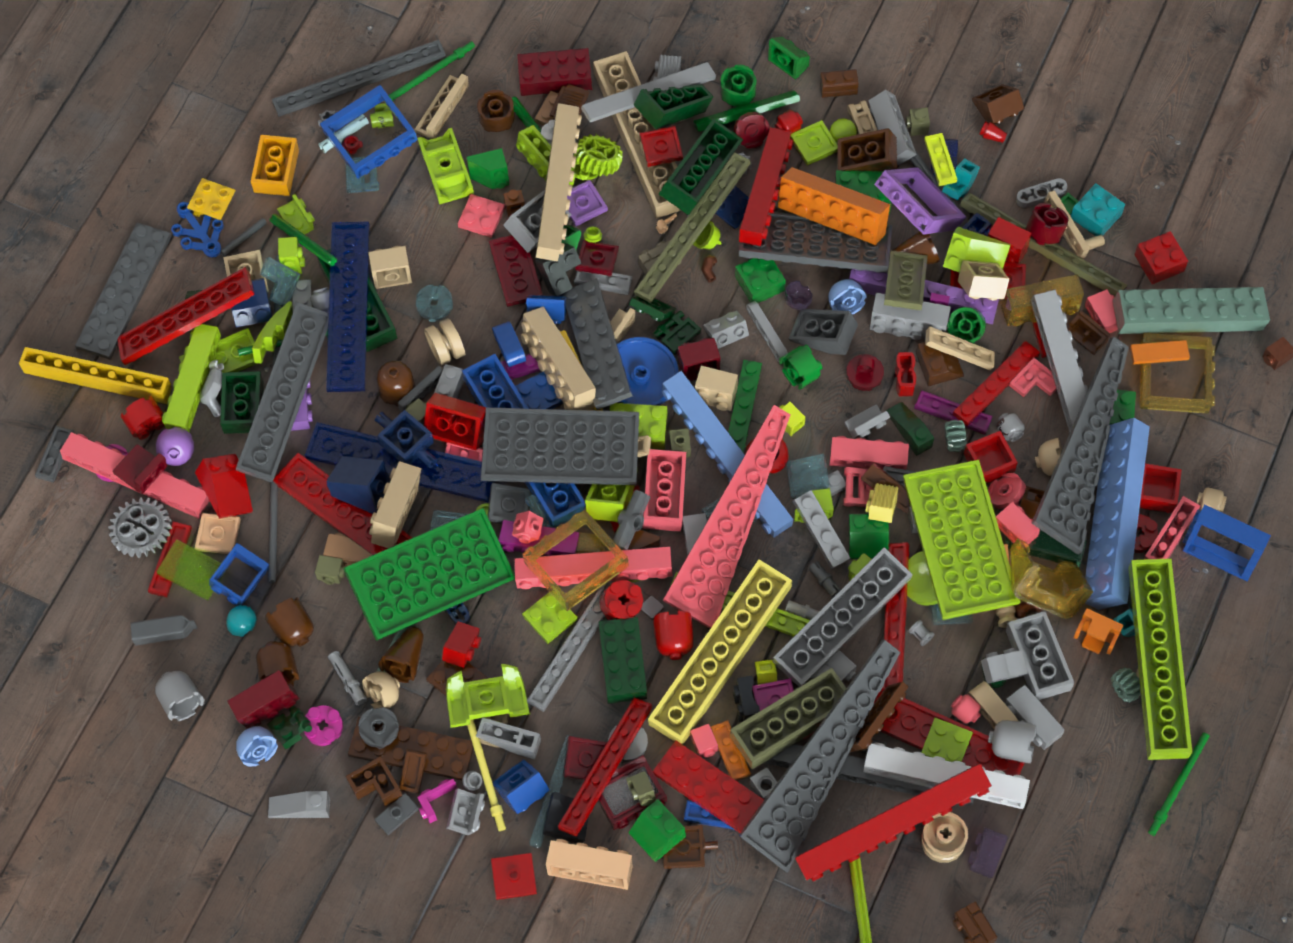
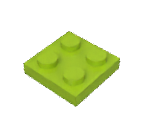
M822 120L791 134V139H794L793 144L807 166L838 152V145Z
M553 590L522 613L524 619L547 644L578 620V617Z
M935 718L921 753L932 758L935 756L942 757L945 761L962 762L973 732Z

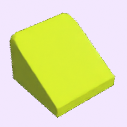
M772 660L755 662L758 685L777 681V670Z

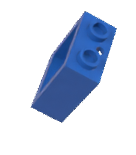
M236 543L210 578V588L217 594L222 593L225 595L230 603L243 605L269 570V564ZM235 558H238L258 572L242 596H239L218 582Z

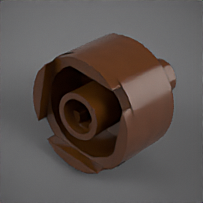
M490 90L484 93V96L477 103L479 121L484 130L487 132H501L510 129L515 119L512 98L501 90Z

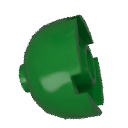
M962 307L950 315L951 317L947 324L950 335L971 343H975L982 338L986 330V320L979 310L972 307Z

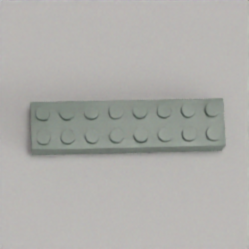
M1263 287L1119 290L1113 299L1118 334L1263 331L1270 321Z

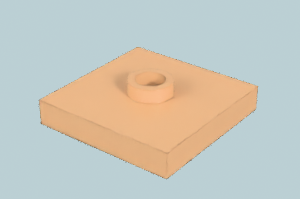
M202 513L195 550L229 554L236 545L241 521L240 517L231 516L219 519L217 514Z

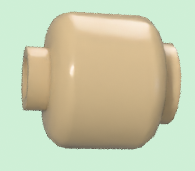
M1205 488L1203 493L1199 492L1197 504H1200V510H1202L1205 504L1215 510L1224 511L1227 496H1224V492L1221 490Z

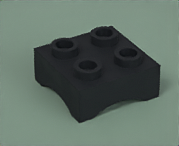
M752 675L737 678L736 685L733 686V697L738 707L737 716L739 723L760 712V708L753 698L752 688L754 680Z
M553 792L550 797L542 834L574 843H583L586 837L589 817L577 837L559 830L558 825L574 798Z

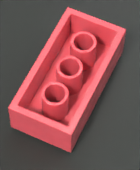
M650 449L647 456L645 494L650 496V500L643 513L644 523L642 529L681 532L686 452Z

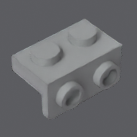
M737 310L703 325L706 333L711 338H715L718 349L749 336L746 320Z
M874 405L845 421L844 424L853 439L857 436L863 438L871 433L870 429L874 427L879 429L886 425V420L890 416L887 411L881 413L879 407Z
M456 789L446 829L465 835L475 833L480 826L479 815L485 805V800H483L484 794H473Z

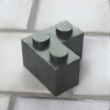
M569 244L564 245L563 255L559 254L558 261L540 258L535 260L548 292L556 297L572 289L566 271L582 264L575 247Z

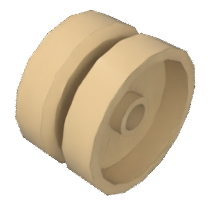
M449 318L439 322V330L434 325L424 329L430 349L440 366L450 363V354L456 360L466 355L461 338Z
M949 812L941 816L938 813L933 816V821L924 826L921 835V846L925 854L932 860L939 863H949L956 860L963 853L968 839V828L958 815Z

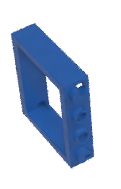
M381 85L320 123L324 134L357 179L364 174L367 175L375 167L383 165L386 160L397 156L400 151L412 146L411 144L418 140L414 129ZM384 101L406 132L355 164L333 133Z
M1204 504L1201 511L1197 510L1182 542L1186 544L1183 551L1248 582L1271 535ZM1201 525L1254 549L1250 559L1248 560L1197 536Z

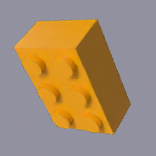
M260 135L251 177L254 193L290 196L299 153L296 138Z

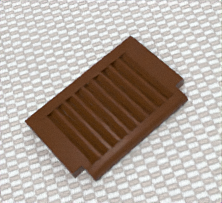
M570 84L567 87L562 86L549 116L554 117L553 120H555L558 103L579 107V115H581L582 105L586 103L590 91Z

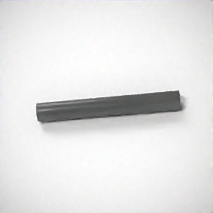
M261 218L224 247L221 250V254L224 257L266 225V220Z

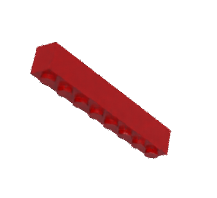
M770 127L741 224L739 242L761 246L762 240L767 238L768 228L766 226L770 227L772 219L770 213H774L776 204L774 200L777 201L779 195L777 188H780L781 175H784L786 171V164L784 163H788L790 157L788 150H792L793 147L792 131Z

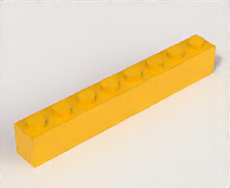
M28 347L24 348L19 361V365L25 374L140 399L144 398L145 400H149L148 396H152L156 402L167 404L172 391V385L167 377Z

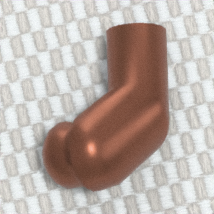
M711 255L704 258L701 271L709 283L716 280L712 267L717 263V258Z

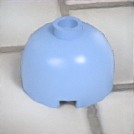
M844 279L831 287L828 301L832 310L850 311L853 315L864 307L865 297L867 298V295L859 283L851 279Z
M254 726L244 730L236 741L237 754L243 764L247 766H258V762L264 758L265 762L268 761L275 754L278 746L273 734L261 726Z

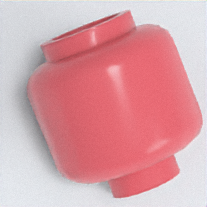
M960 694L951 704L952 715L963 724H968L970 721L975 723L981 716V713H979L980 704L968 694L963 696Z

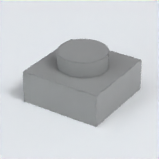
M838 470L821 478L825 489L830 488L831 496L846 489V482Z

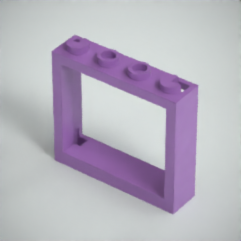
M918 167L885 170L874 184L923 235L954 231L966 218L956 205ZM902 184H907L937 216L933 217Z

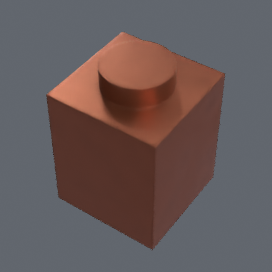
M1282 337L1268 346L1262 357L1268 366L1276 370L1292 359L1293 347Z

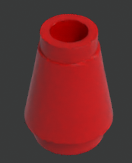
M985 121L979 135L983 136L982 138L1003 143L1007 133L992 122L988 123Z

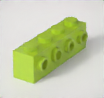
M532 125L519 131L516 147L527 158L529 164L534 166L539 176L546 181L551 145L536 127ZM575 173L573 177V182H569V185H572V188L576 177Z

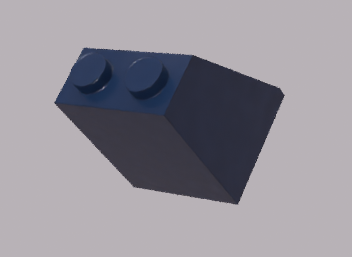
M342 456L326 482L332 497L373 514L374 512L377 513L378 501L380 497L384 498V488L387 482L390 483L383 460Z

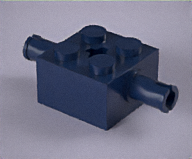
M406 410L393 421L384 412H380L375 417V422L384 428L378 434L380 445L398 461L411 465L419 458L429 468L433 467L432 463L434 465L437 463L438 459L427 451L434 443L432 433Z

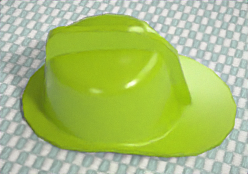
M709 221L693 245L699 249L704 248L708 250L713 249L717 244L721 245L722 243L719 241L720 230L713 222Z

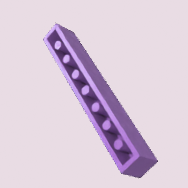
M851 270L849 279L859 283L865 293L875 296L876 293L885 294L886 272ZM925 280L924 302H930L931 293L950 296L948 306L951 308L949 314H952L958 308L972 307L983 314L986 323L993 324L999 299L989 300L981 297L973 299L967 295L964 289Z

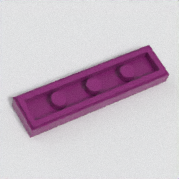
M921 390L914 409L946 421L958 420L953 416V411L960 404ZM981 412L968 426L965 424L964 426L986 435L993 416Z

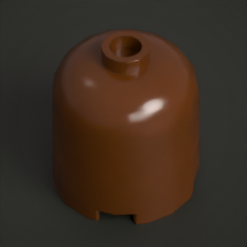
M390 361L382 365L378 371L377 385L380 398L386 404L389 403L399 407L398 402L416 387L410 368L401 361Z
M298 597L295 598V601L292 598L284 600L275 606L276 611L272 614L268 612L265 615L266 622L280 642L286 643L290 647L296 645L301 647L309 642L308 638L311 636L314 626Z
M270 641L258 650L256 663L259 681L280 670L289 678L294 686V681L299 680V674L291 647L283 642Z

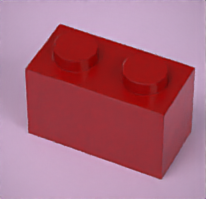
M458 621L443 647L442 661L462 668L465 667L468 661L471 662L474 649H478L481 643V637H479L480 628Z

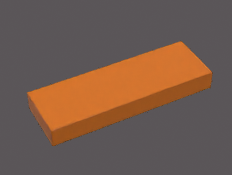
M1186 340L1132 344L1129 347L1133 364L1183 361L1190 358Z
M729 721L711 726L710 728L718 744V751L729 776L736 781L751 776L744 757L730 738V729L732 728Z

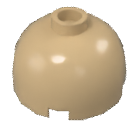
M1059 438L1044 442L1038 450V456L1035 457L1037 468L1041 467L1048 476H1052L1062 452Z
M377 671L362 680L364 693L367 698L371 697L374 701L371 704L374 709L380 707L389 709L398 701L400 684L390 674Z

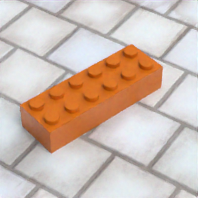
M793 167L781 177L778 208L874 245L885 236L890 204Z

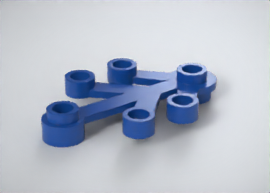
M179 203L177 206L178 215L181 218H186L194 229L182 228L180 224H174L171 227L174 236H186L180 241L182 248L185 250H201L208 257H217L221 252V245L218 240L224 228L223 221L215 219L212 222L214 230L210 239L207 232L212 217L204 215L202 225L200 226L193 216L192 210L187 208L182 210V208L188 207L189 203ZM189 237L199 238L203 243L192 242Z

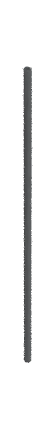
M279 255L275 256L274 314L282 308V268ZM280 347L275 348L273 352V366ZM270 482L268 582L270 583L276 582L278 486L274 482Z

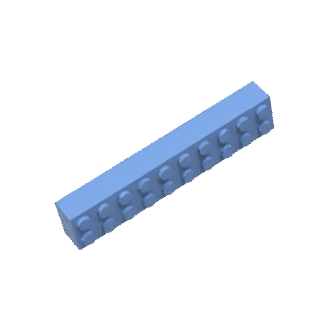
M1136 418L1109 425L1111 427L1099 473L1082 602L1097 610L1128 603L1130 587L1128 567L1134 556L1150 429L1148 425Z

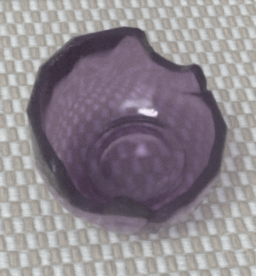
M800 281L790 282L786 286L784 294L786 304L796 310H803L810 306L813 294L809 287L802 286Z

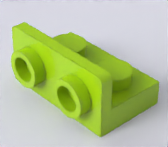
M294 194L292 195L293 201L277 208V211L282 219L305 235L314 230L313 222L315 220L311 212H306V205L302 198L298 199Z

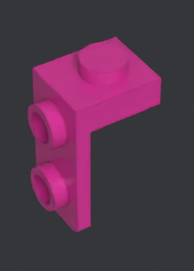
M454 779L444 780L438 784V787L432 790H424L417 797L421 806L418 810L423 819L427 818L429 823L437 820L436 814L429 802L456 789L457 786Z

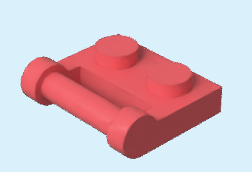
M844 468V476H846L844 506L866 508L870 490H874L861 480L867 469ZM853 476L858 477V498L853 497Z

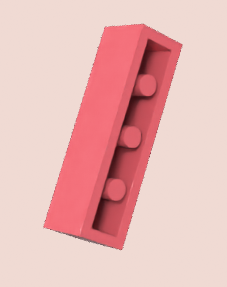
M845 436L832 437L830 466L868 469L874 463L882 470L884 466L907 470L909 444L901 441H895L894 443L885 442L880 439L871 441L864 438L849 439Z
M1183 496L1148 550L1144 560L1169 559L1190 526L1200 505Z

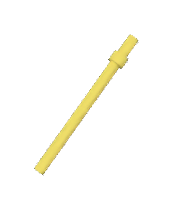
M472 719L467 727L490 801V812L492 817L495 818L498 831H503L506 829L502 816L503 809L498 803L480 739L476 737L477 729L475 722Z

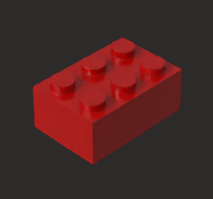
M434 393L426 404L424 427L432 433L434 439L476 451L484 441L487 407Z

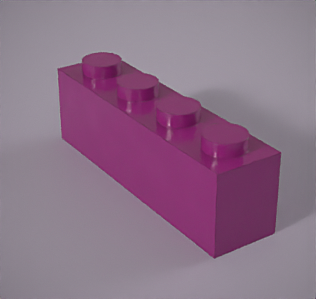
M503 520L499 542L502 549L506 552L518 551L525 555L536 554L541 557L578 553L580 543L579 532L542 526L539 540L522 543L512 535L514 521Z

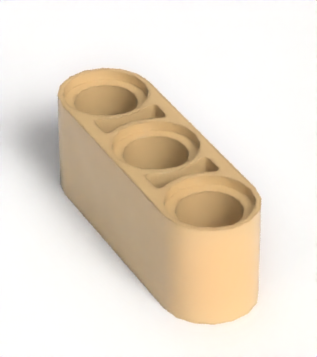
M985 681L967 693L980 704V713L994 729L998 722L1002 720L1018 721L1016 716Z

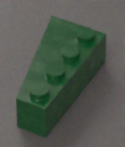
M703 85L683 86L682 89L669 87L668 90L654 88L653 91L641 89L634 106L655 129H659L706 112L713 99V95Z

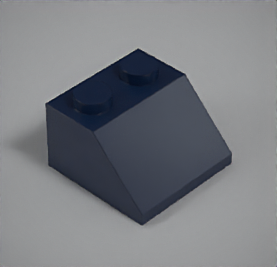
M264 278L251 280L255 295L231 308L236 328L267 322L272 318V309Z

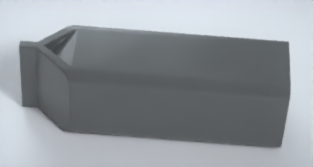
M183 615L131 622V635L135 646L186 638L193 629H198L194 620L190 621Z

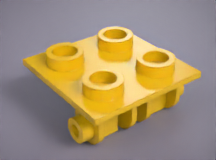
M202 178L187 209L193 210V215L196 217L204 214L221 220L236 190Z

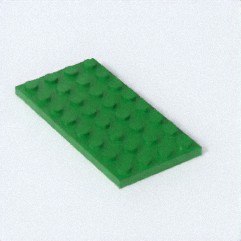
M484 508L343 568L376 641L515 579L513 570Z

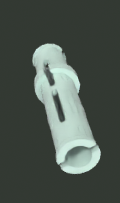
M362 114L333 134L342 144L346 137L369 124V122ZM328 138L318 143L324 153L334 147Z

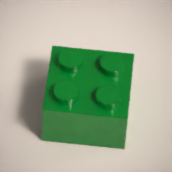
M752 258L735 266V278L750 303L753 301L760 303L785 291L786 280L774 260Z

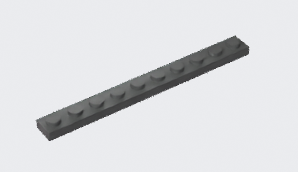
M436 40L272 99L278 117L445 58L446 55L440 41Z

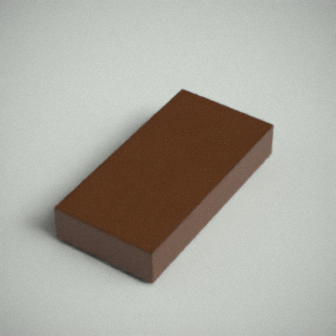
M410 749L406 750L399 786L400 790L420 793L427 753Z

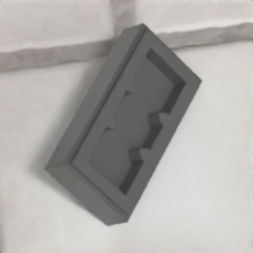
M405 793L374 820L389 836L418 811V806Z

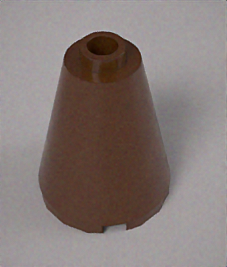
M920 231L892 250L926 255L927 265L940 262L930 234L923 235Z
M417 627L407 628L380 658L378 663L382 672L385 670L401 683H408L409 680L414 681L424 640L422 631Z

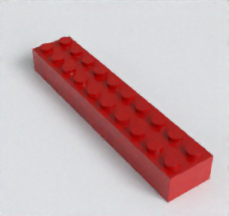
M978 763L796 856L795 859L805 879L811 878L813 882L823 877L824 871L829 869L830 872H833L842 867V862L848 860L851 863L861 857L860 853L865 850L867 853L873 852L879 848V843L885 841L888 844L897 839V834L904 832L906 835L916 829L915 825L921 822L923 825L930 823L934 820V815L940 813L943 816L953 811L952 806L959 804L961 807L971 802L970 797L976 794L978 797L990 792L988 788L992 785L981 764Z

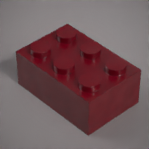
M278 670L227 700L237 721L248 729L259 726L261 721L266 718L275 717L279 713L278 711L283 708L292 707L300 698L289 678Z

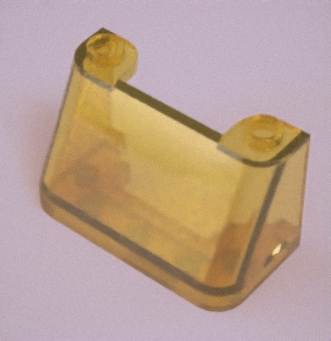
M1017 538L1010 548L1011 590L1014 596L1064 619L1076 615L1093 593L1078 565L1070 561H1063L1052 570L1034 562L1029 555L1030 547L1028 543Z

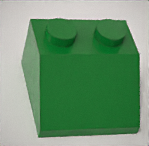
M775 37L769 40L768 60L796 80L809 67L810 56L808 53L800 50L792 41L784 37Z
M502 148L466 157L470 179L490 189H502L510 185L508 168Z
M849 514L850 559H859L863 553L873 559L884 547L889 550V523L868 519L869 514Z
M658 799L642 811L628 832L654 862L659 860L686 837L685 827Z

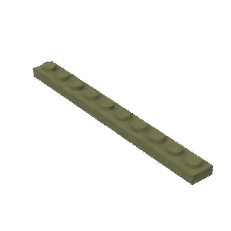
M737 153L732 155L635 289L634 293L636 296L649 303L652 302L750 166L749 159Z
M971 193L961 201L960 206L967 212L973 213L991 225H994L997 218L1000 217L1025 230L1026 225ZM1031 236L1028 246L1030 249L1036 250L1044 257L1075 273L1076 276L1087 280L1093 286L1102 290H1108L1110 295L1114 297L1119 290L1126 289L1127 285L1057 243L1039 245Z

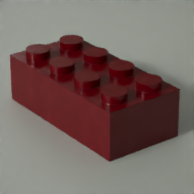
M589 48L517 54L521 96L549 94L550 91L559 93L561 87H567L568 84L585 90H592Z

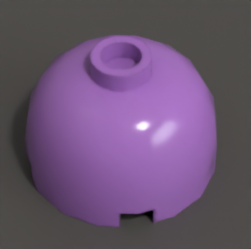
M180 427L165 429L158 435L156 453L157 455L160 453L165 457L167 465H183L192 457L194 452L193 437L187 430Z

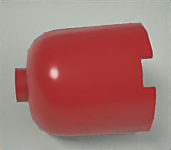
M678 611V615H669V612H663L654 616L653 626L658 652L663 656L670 657V660L682 659V656L688 654L693 648L691 613Z

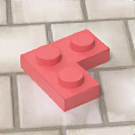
M1035 358L1009 384L1022 397L1035 385L1051 396L1057 390L1052 372Z

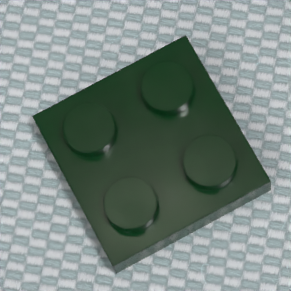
M635 296L629 304L634 307L635 311L645 312L656 321L669 318L676 311L675 307L656 298L649 303Z

